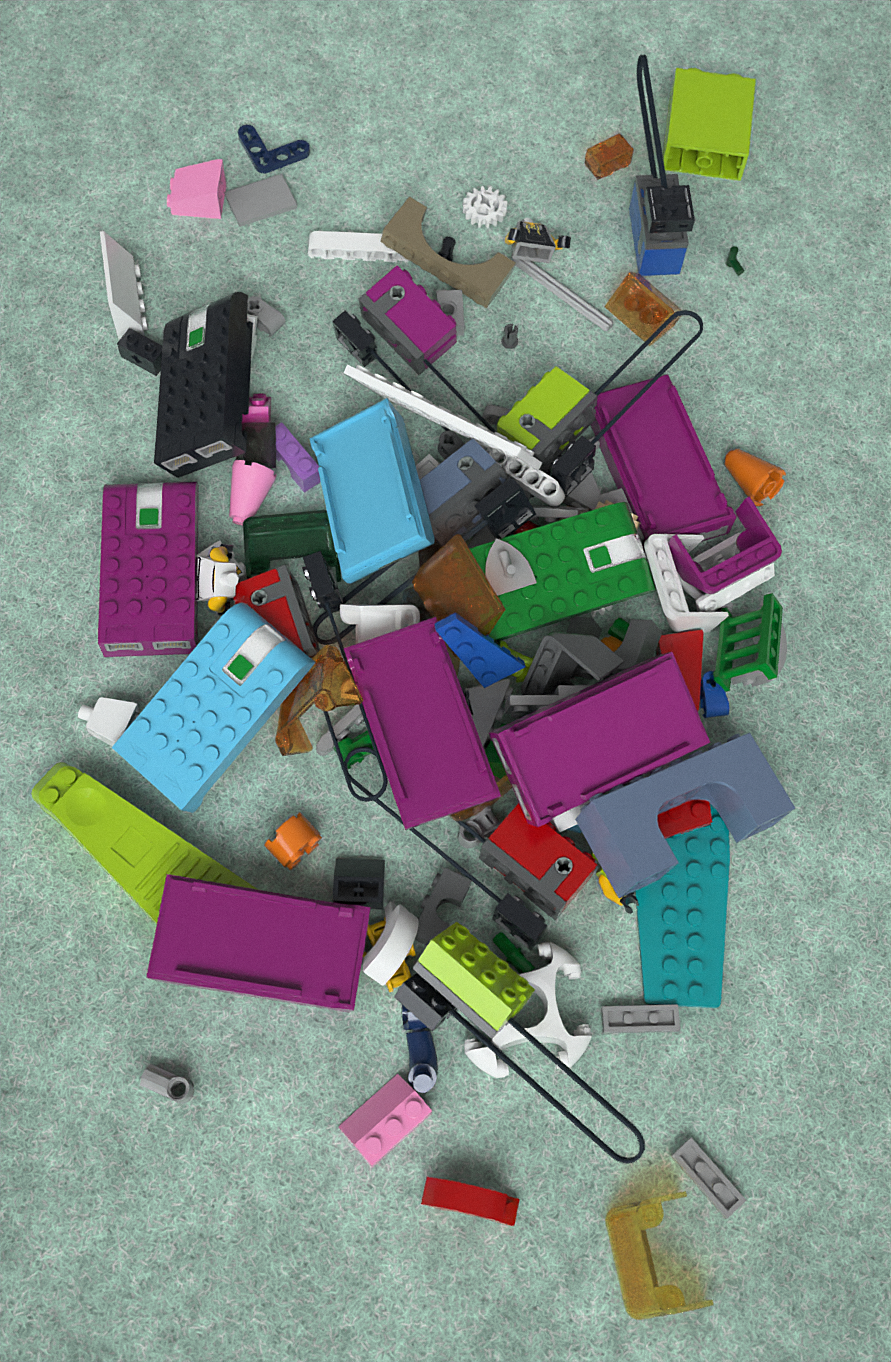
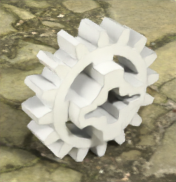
M481 186L479 191L473 188V194L468 192L467 198L463 199L465 219H471V225L478 223V228H481L482 224L486 228H489V224L496 227L497 221L503 222V217L507 213V201H504L505 196H499V190L493 192L492 187L485 190Z

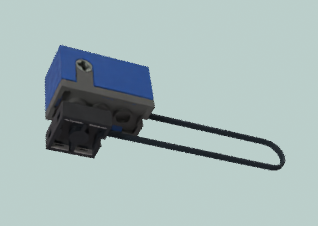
M641 54L637 61V87L651 175H636L629 206L638 275H677L681 272L689 243L687 232H692L695 217L689 185H679L678 174L665 173L648 60L645 54ZM642 68H643L644 79H645V85H646V92H647V98H648V104H649V111H650V117H651V123H652V130H653V136H654V142H655V149H656V155H657V161H658V168H659L660 178L657 177L655 157H654V151H653V145H652V138H651V132H650V125H649V119H648V113H647V106H646V100H645V94H644V87H643Z

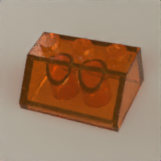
M633 272L627 274L605 305L608 311L644 342L672 314L681 311L678 306L643 276ZM681 316L673 319L648 345L651 346L672 329Z

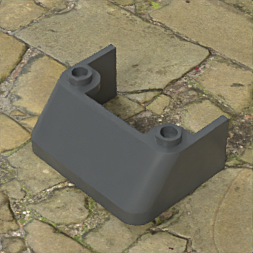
M551 632L540 643L521 686L522 695H552L558 686L574 685L570 678L577 663L600 681L621 666L624 660L593 635Z

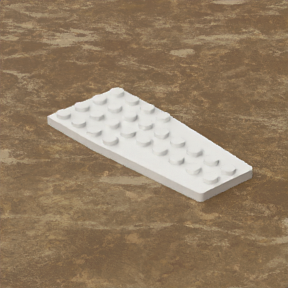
M349 365L346 366L344 374L381 397L388 398L393 403L469 439L473 438L477 443L539 471L542 462L533 457L534 452L527 449L526 446L516 441L512 442L497 432L493 433L478 423L474 424L459 414L455 415L440 405L436 406L433 402L423 398L424 396L412 390L410 392L395 382L391 383L386 378L376 373L373 374L359 365L356 368Z

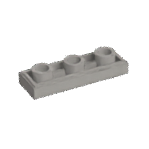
M532 505L536 515L530 520H539V517H545L547 522H557L559 518L566 519L588 512V508Z

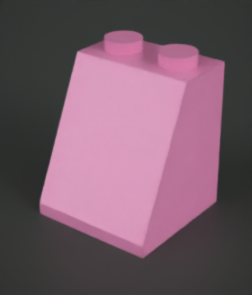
M223 159L175 169L174 178L170 179L171 194L167 195V207H170L172 215L221 219L225 198L224 192H226L227 187Z

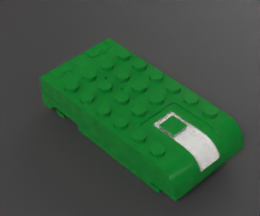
M627 502L611 504L499 539L520 551L528 561L536 580V584L491 598L485 576L486 561L495 541L454 553L452 557V564L472 624L478 628L481 634L484 636L488 635L494 639V643L657 591Z

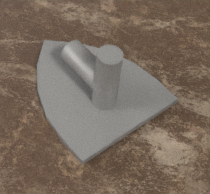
M496 538L489 551L485 570L491 598L536 584L533 571L520 551L509 543Z

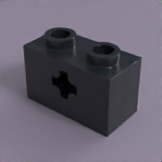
M129 328L117 342L120 356L157 376L161 371L162 345Z

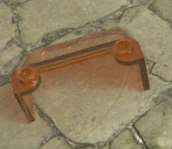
M325 645L312 658L316 663L280 705L275 742L282 756L308 753L313 750L299 718L314 703L318 709L327 712L334 710L336 707L359 705L363 702V698L338 648L334 645Z

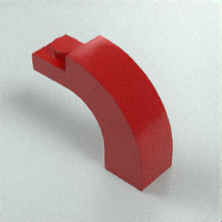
M427 1177L421 1204L440 1210L487 1219L508 1226H515L520 1199L470 1184Z

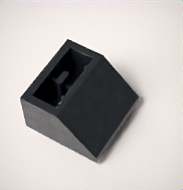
M336 859L333 880V903L370 907V909H383L385 860Z

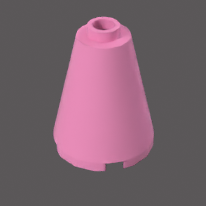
M235 460L232 465L229 517L233 519V523L245 526L246 523L252 522L275 482L277 474L274 475L273 470L258 463L252 462V465H244L245 460Z

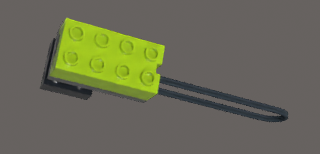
M457 921L431 939L412 968L417 973L403 982L394 997L432 1032L446 1018L448 1019L453 1016L610 1157L626 1164L634 1163L640 1159L645 1150V1141L638 1128L514 1020L536 989L525 978L519 976L511 969L507 962L496 956L486 944L480 942L465 926ZM458 1009L491 1039L505 1025H512L634 1133L639 1142L638 1154L627 1158L614 1152L457 1012Z

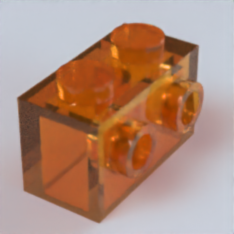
M619 133L588 148L584 164L599 180L631 164L634 149Z

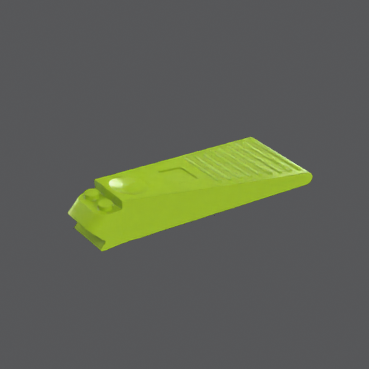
M65 762L55 764L32 789V798L40 808L72 836L156 925L167 874L257 889L86 773H82Z

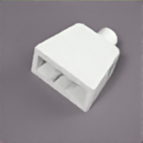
M100 697L94 708L83 704L79 710L78 718L88 721L86 729L89 734L113 746L138 717L140 709L137 703Z

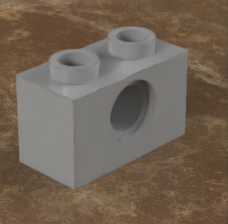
M462 290L437 291V299L435 300L440 304L442 312L444 314L451 313L450 315L456 321L457 333L455 335H464Z

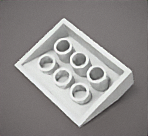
M101 231L100 238L108 304L118 339L120 340L129 328L144 335V330H148L146 317H142V312H146L144 299H140L139 296L143 295L142 283L137 281V278L141 277L139 264L134 263L133 256L105 231Z

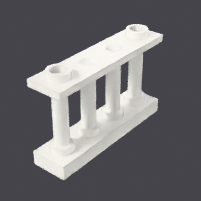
M740 532L692 560L699 563L703 570L706 571L737 555L740 551L736 546V539ZM774 563L716 594L704 595L694 586L684 582L678 574L682 590H685L696 600L697 612H714L775 576Z

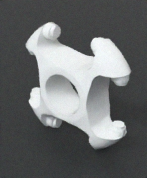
M550 941L541 942V944H537L539 957L542 956L543 960L550 959V964L541 969L518 975L525 978L536 989L534 993L542 1000L545 1008L544 1019L537 1026L524 1029L539 1042L560 1045L564 1051H559L556 1057L571 1068L587 1049L592 1033L588 1024L576 1026L577 1029L573 1031L574 1036L565 1030L556 1004L555 981L556 973L562 970L564 971V976H568L569 979L581 978V965L570 953ZM510 1024L505 1025L491 1039V1042L500 1050L530 1042ZM477 1039L465 1040V1054L479 1069L494 1078H503L509 1075L508 1065L502 1059L496 1060V1054L488 1047L482 1048V1042H478Z

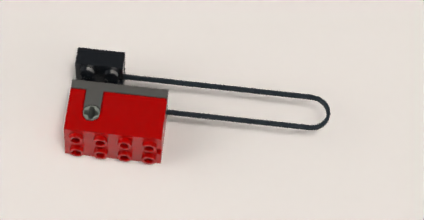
M321 551L303 557L305 566L302 567L306 579L310 581L311 587H309V591L313 600H316L320 609L324 608L329 615L383 775L384 782L382 788L374 796L362 797L355 793L313 667L310 669V673L348 789L360 801H374L386 791L388 784L387 775L332 614L339 611L340 604L344 603L332 568ZM286 565L277 567V570L275 568L241 581L236 585L235 596L233 597L235 604L246 603L316 662L315 665L324 663L298 581Z
M368 747L352 750L344 760L346 769L348 761L354 754L369 752L376 756L375 751ZM348 772L350 781L355 786H357L367 796H374L370 791H368L359 782L352 778V776ZM374 800L378 805H380L389 814H391L394 818H396L400 823L403 824L401 817L398 814H396L392 809L385 805L381 800ZM519 803L487 840L456 815H449L483 843L479 859L491 869L495 868L505 876L504 880L509 884H515L524 892L523 895L555 921L590 880L597 867L595 859L585 851L582 853L575 847V843L569 837H562L558 834L556 828L550 822L539 827L528 824ZM415 828L409 829L499 903L494 910L492 920L530 951L543 937L548 926L544 923L546 920L539 913L529 911L525 907V902L516 895L512 897L507 893L501 900Z

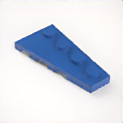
M457 613L435 623L437 633L484 688L525 668L524 660L511 655V652L504 646L501 648L494 643V639L490 636L481 634L477 627Z

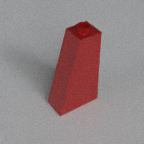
M703 629L661 635L656 648V654L658 656L673 652L698 712Z

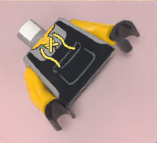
M525 218L517 222L516 228H510L504 241L507 245H512V259L550 263L555 250L570 248L571 237L559 235L558 239H555L549 233L546 225L533 223L531 218Z

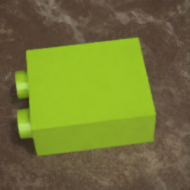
M676 68L669 97L663 148L665 170L741 181L749 156L756 79L742 77L735 73L725 75L704 72L698 68Z

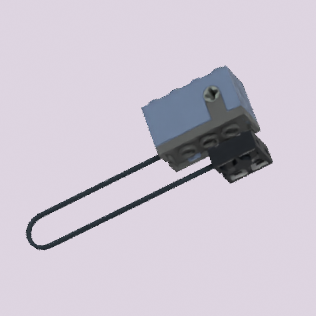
M473 438L420 479L434 539L445 551L377 603L378 605L387 604L484 526H487L495 538L502 539L510 536L536 515L521 486L512 477L508 479L502 467ZM402 558L381 567V570L376 571L343 597V603L345 604ZM326 611L315 621L313 629L317 642L323 645H330L338 642L336 636L332 639L323 640L318 638L317 635L319 625L329 616ZM356 624L349 625L339 633L340 638L342 639L354 630Z

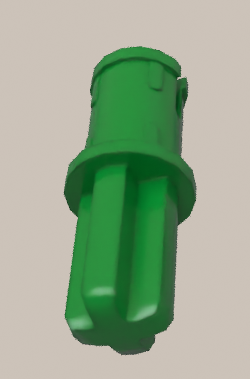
M503 932L498 933L493 938L494 944L507 957L505 961L510 962L519 974L531 972L535 969V966L521 952L522 949L520 947L517 949Z

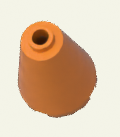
M741 449L731 450L725 456V467L746 496L751 498L755 506L764 505L761 501L768 496L770 500L774 498L785 482L782 476H786V472L782 468Z

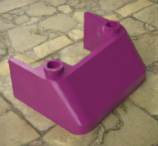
M750 497L745 498L735 511L746 529L736 539V546L740 553L704 571L699 563L692 560L677 534L671 537L668 545L676 571L684 582L707 594H716L774 563L781 556V545Z

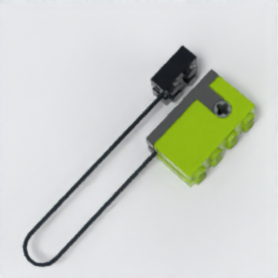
M681 310L672 314L595 393L555 366L550 372L547 371L543 375L541 381L536 386H532L528 390L526 396L521 401L518 400L513 405L507 415L500 417L497 422V433L533 451V457L542 462L539 469L542 472L552 464L551 477L559 483L566 498L594 470L595 460L593 457L596 453V445L594 444L700 337L703 332L701 317L689 310ZM682 315L695 318L700 325L698 333L591 442L583 436L575 441L595 421L596 410L594 408L597 406V396L673 319Z

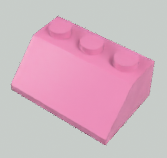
M397 1074L338 1127L373 1168L432 1114V1110L418 1093Z

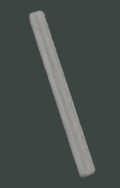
M512 260L518 268L604 331L611 329L613 326L611 319L532 261Z

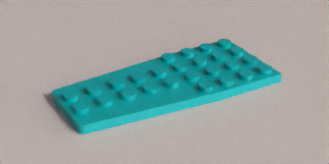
M711 804V825L665 839L679 863L661 879L635 891V896L639 903V906L636 905L643 996L644 1002L648 1005H678L679 1007L718 1008L721 1005L730 843L729 829L718 811Z

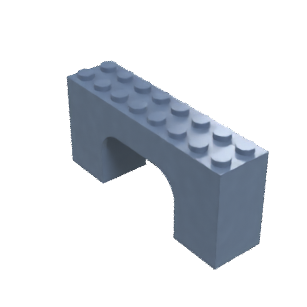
M739 733L727 739V743L721 744V742H717L711 745L706 752L698 750L685 761L680 758L672 762L667 769L659 767L653 770L650 776L646 778L643 775L630 781V785L625 787L623 784L617 785L609 791V794L603 795V793H599L589 799L590 803L580 809L581 813L575 820L618 898L661 879L679 863L659 829L657 822L658 814L690 800L708 801L718 811L734 840L738 843L774 826L795 809V806L751 733L740 736Z

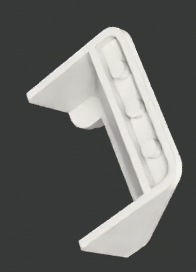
M340 604L342 621L346 624H356V644L420 623L419 610L413 605ZM350 678L345 679L340 686V699L358 702Z

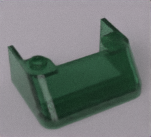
M327 510L252 516L243 522L247 579L252 578L254 574L267 572L270 569V561L303 558L321 551L329 565L335 567L337 582H341L340 564L334 547Z

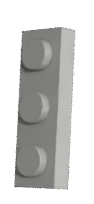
M678 1005L601 1007L603 1034L680 1031Z
M689 1138L671 1155L674 1161L725 1219H728L746 1201L692 1138Z

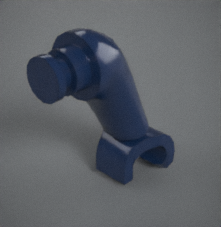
M402 1005L403 1030H412V1032L406 1033L409 1052V1084L414 1090L426 1093L434 1087L438 1076V1061L431 1030L425 1031V1028L428 1027Z

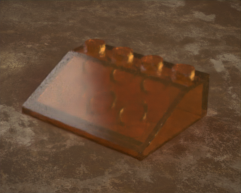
M456 534L424 563L412 581L414 589L421 597L425 608L429 611L432 618L436 617L438 622L457 613L477 627L481 634L486 636L490 634L506 610L460 534Z

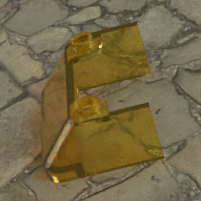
M686 1191L617 1206L610 1209L605 1216V1225L624 1308L627 1315L632 1319H650L714 1305L713 1299L685 1303L684 1295L678 1287L674 1285L659 1286L646 1229L656 1227L662 1222L664 1213L661 1203L687 1197Z

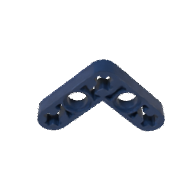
M246 124L238 129L239 141L259 173L272 172L304 160L310 155V146L304 140H297L268 151L253 126ZM244 133L250 134V136H251V140H250V141H249L247 135L244 134ZM253 147H259L261 149L259 152L250 151V149ZM279 155H286L287 159L279 160L277 157ZM261 157H262V160L264 161V163L267 164V165L264 166L263 164L260 163V158H261Z

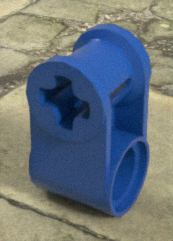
M714 671L706 672L701 679L700 707L704 710V714H702L704 718L729 715V701L726 692L720 684L715 682Z

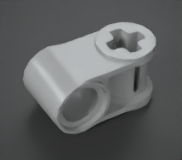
M248 298L247 314L258 316L256 327L261 332L265 331L269 334L268 337H272L285 324L284 316L261 298Z
M491 806L483 808L474 817L465 822L484 839L489 838L502 823L491 812ZM462 826L460 827L458 841L461 846L473 848L481 843L476 837L474 839L464 837L463 833L467 830Z

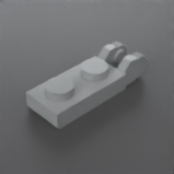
M359 703L333 726L337 740H344L350 734L349 729L354 724L359 726L364 722ZM327 731L317 742L316 753L320 756H326L333 751L334 743L330 731Z

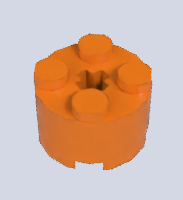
M299 812L297 818L293 815L276 830L277 834L273 842L268 839L264 846L284 868L287 867L291 871L301 862L300 858L304 855V852L309 855L319 846L318 842L322 837L320 832Z

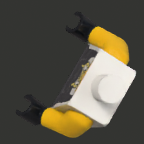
M221 544L220 547L211 550L210 557L198 556L196 601H208L209 608L217 612L218 616H222L230 609V602H227V599L235 596L236 585L239 581L236 575V563L229 561V559H232L234 545Z

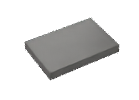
M282 174L224 192L239 227L297 209V203Z

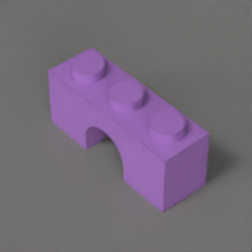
M282 422L264 433L265 446L278 462L280 460L284 461L291 473V478L304 493L321 482L318 471L319 466Z

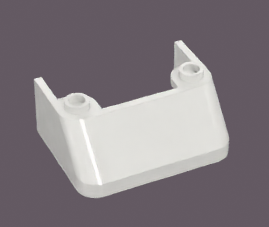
M675 534L651 535L644 542V549L669 627L677 633L702 629L703 633L710 632L729 616L728 612H689L668 545L669 540ZM677 534L688 553L704 539L703 535Z

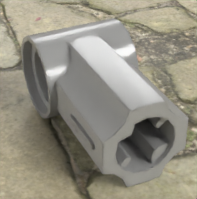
M149 1064L141 1077V1086L177 1103H187L194 1095V1087L188 1080L152 1064ZM180 1084H185L186 1091L184 1095L176 1097L175 1088Z

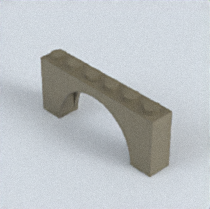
M409 196L383 229L380 242L402 255L405 259L412 261L424 271L431 273L440 281L447 283L456 290H462V294L487 309L512 274L516 263L499 252L488 261L474 265L458 264L441 257L428 245L422 232L421 223L424 220L427 207Z

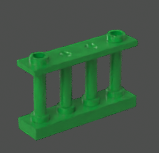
M774 594L764 595L761 609L733 617L726 607L722 608V612H728L729 616L719 624L715 671L713 672L715 682L720 684L725 692L730 691L731 678L759 670L764 673L768 680L777 678L783 607ZM762 618L759 626L736 633L738 625ZM760 635V640L757 644L734 650L736 642ZM758 653L756 661L732 668L733 660Z

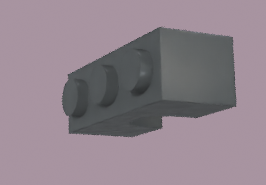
M444 868L442 874H436L431 885L435 888L431 896L426 894L420 907L424 910L420 918L417 917L419 924L415 937L416 941L428 946L431 939L450 926V924L442 921L437 916L436 910L444 903H451L460 907L471 886L472 880L447 868Z

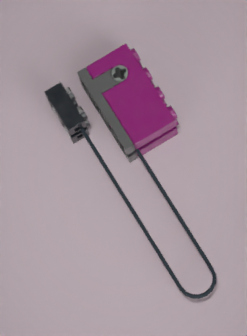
M397 265L372 286L366 294L364 293L358 298L361 316L418 375L429 367L491 432H497L432 365L457 343V336L455 335L457 333L456 321L451 315H445L442 312L440 304L435 299L431 300L427 296L426 290L420 284L416 285L412 281L413 278L407 270L404 269L402 271ZM345 310L332 321L336 339L364 367L377 359L406 390L411 392V389L377 355L374 335L370 330H364L360 326L361 322L354 314L350 315ZM441 426L445 431H451L450 429Z

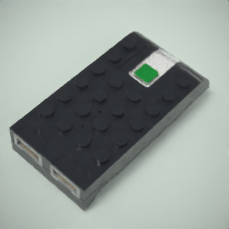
M243 292L229 294L165 324L154 464L177 478L246 453L248 433L242 431V414H249L253 323L247 322L248 295Z

